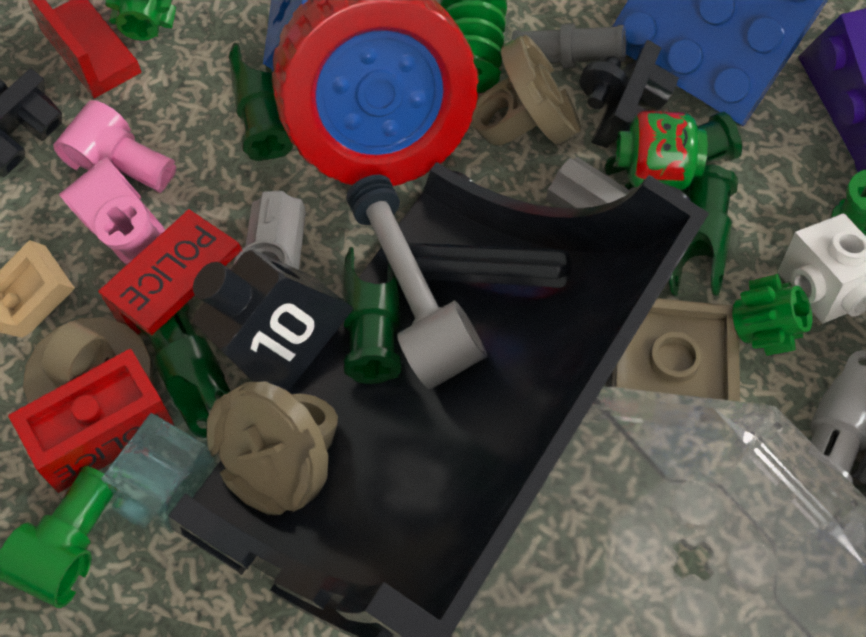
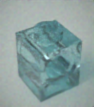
M150 413L101 480L116 498L111 507L122 517L142 529H146L152 520L170 531L171 526L168 515L185 493L193 498L216 465L204 443Z

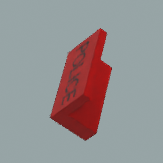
M27 0L42 33L94 99L142 73L137 59L88 0H70L54 9L46 0Z
M188 209L98 290V293L117 322L126 324L137 335L142 332L137 329L136 325H138L152 336L195 296L193 283L197 274L205 265L211 262H220L226 266L242 251L239 242Z
M131 348L8 415L36 470L57 493L69 488L84 466L100 470L175 427L160 396Z

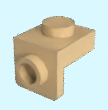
M29 240L0 269V333L23 338L31 333L75 289L46 245Z

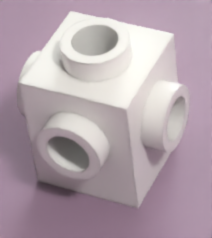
M845 214L796 231L778 270V274L785 282H790L792 286H800L805 291L812 312L822 324L845 314L858 316L866 311V236Z

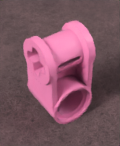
M104 157L59 194L85 226L102 243L111 248L126 265L166 230L140 200L142 198L140 194L107 157Z

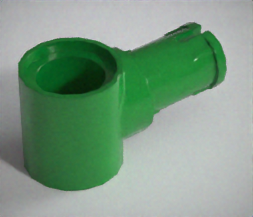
M84 466L51 516L43 515L36 526L28 522L21 524L7 538L0 550V581L59 609L72 601L76 594L75 591L71 590L79 575L84 578L86 577L91 566L92 556L91 552L87 550L91 540L87 536L113 495L117 492L118 487L115 481L97 469Z

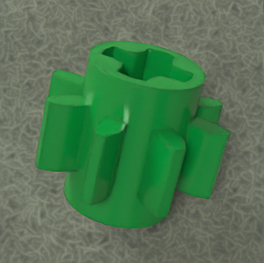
M106 0L105 5L112 9L109 22L116 24L118 30L126 37L138 41H146L155 36L158 37L160 26L172 29L177 8L171 4L172 0Z
M778 274L750 280V290L740 293L741 298L734 302L732 309L733 323L739 338L746 344L752 343L754 349L764 348L766 356L795 351V339L803 338V333L810 331L812 326V309L807 294L800 286H792L790 282L781 284Z

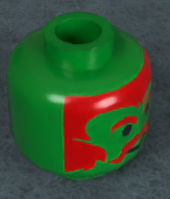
M641 111L634 117L630 131L618 132L616 167L627 168V177L634 188H637L650 175L664 185L683 191L691 184L693 177H702L704 173L708 148L707 132L705 129H698L695 119L687 113Z

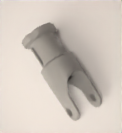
M866 350L856 351L851 354L842 374L834 380L829 389L823 394L810 424L813 436L805 455L796 457L790 470L792 477L803 486L827 497L848 495L853 484L852 477L849 474L857 453L866 449V366L858 363L861 360H866Z

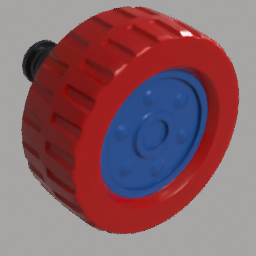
M308 0L294 11L292 19L284 26L280 34V42L278 47L275 48L273 56L274 72L272 73V84L277 111L291 143L296 146L304 160L309 164H313L318 172L350 186L370 175H384L390 179L393 186H397L424 176L436 162L440 164L444 162L460 144L463 136L469 129L473 120V112L477 106L478 70L473 62L474 55L461 29L436 0Z

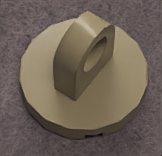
M266 381L245 382L215 401L207 418V445L212 457L219 453L221 462L225 466V469L219 473L226 486L245 504L265 514L281 515L286 510L294 512L304 507L320 493L327 480V450L333 442L338 416L331 405L316 396L290 394L287 390Z

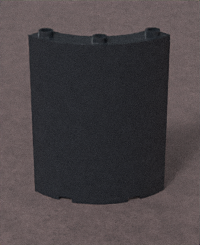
M436 162L429 172L423 193L398 224L408 243L564 249L572 260L569 284L562 288L426 280L438 307H444L454 300L461 306L477 331L487 353L485 359L429 390L411 368L398 341V333L410 327L415 320V316L398 282L400 326L394 332V353L401 358V373L396 378L379 384L359 383L344 374V358L350 353V333L345 329L343 322L289 391L290 394H307L326 401L334 408L338 416L333 442L327 450V480L318 496L294 512L286 510L281 515L265 514L245 504L226 486L219 473L225 469L220 460L193 498L185 493L168 515L171 529L241 575L250 565L254 566L275 579L273 581L274 585L270 589L274 596L350 637H451L709 213L692 203L679 189L664 185L650 175L636 189L613 202L585 208H556L536 205L498 194L475 184L463 173L451 171ZM382 247L359 276L361 280L374 284L387 283L388 259Z

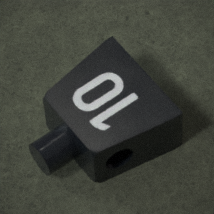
M253 249L243 252L231 269L220 262H211L205 265L199 271L193 283L195 296L204 302L195 313L193 323L252 382L266 381L288 392L354 309L314 276Z

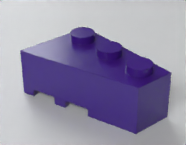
M866 8L841 14L798 56L850 152L857 172L866 170Z

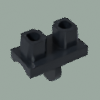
M647 39L639 52L636 62L627 64L623 70L620 69L621 61L616 57H608L605 62L596 61L585 66L579 82L584 93L589 96L587 100L588 105L594 109H601L604 103L607 104L591 143L608 148L617 139L619 131H630L634 117L641 111H648L638 105L639 100L658 111L668 102L679 78L655 64L662 49L660 46Z
M32 68L27 70L10 87L0 79V176L2 177L8 175L25 158V149L9 136L19 125H23L39 140L43 141L62 124V112L45 95L44 78Z

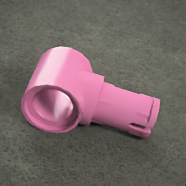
M90 100L86 103L53 144L54 150L61 160L75 170L80 166L89 170L104 157H107L120 173L159 193L163 192L176 172V165H174L175 161L136 142L125 119L113 108L96 100Z

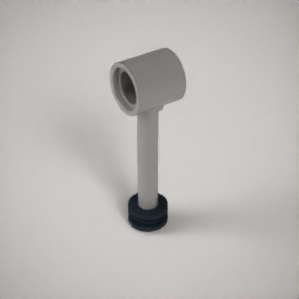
M370 175L354 183L346 195L348 205L359 224L372 225L415 316L412 325L398 333L399 344L419 380L426 388L431 390L487 357L485 347L468 316L455 300L444 307H438L394 217L395 212L399 208L400 199L390 179L384 175Z

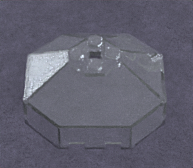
M603 386L466 610L463 617L461 637H866V497L776 406ZM681 543L690 551L696 549L699 545L705 548L710 557L705 562L704 567L710 578L704 582L695 574H690L684 579L680 578L673 570V567L679 560V556L673 547Z

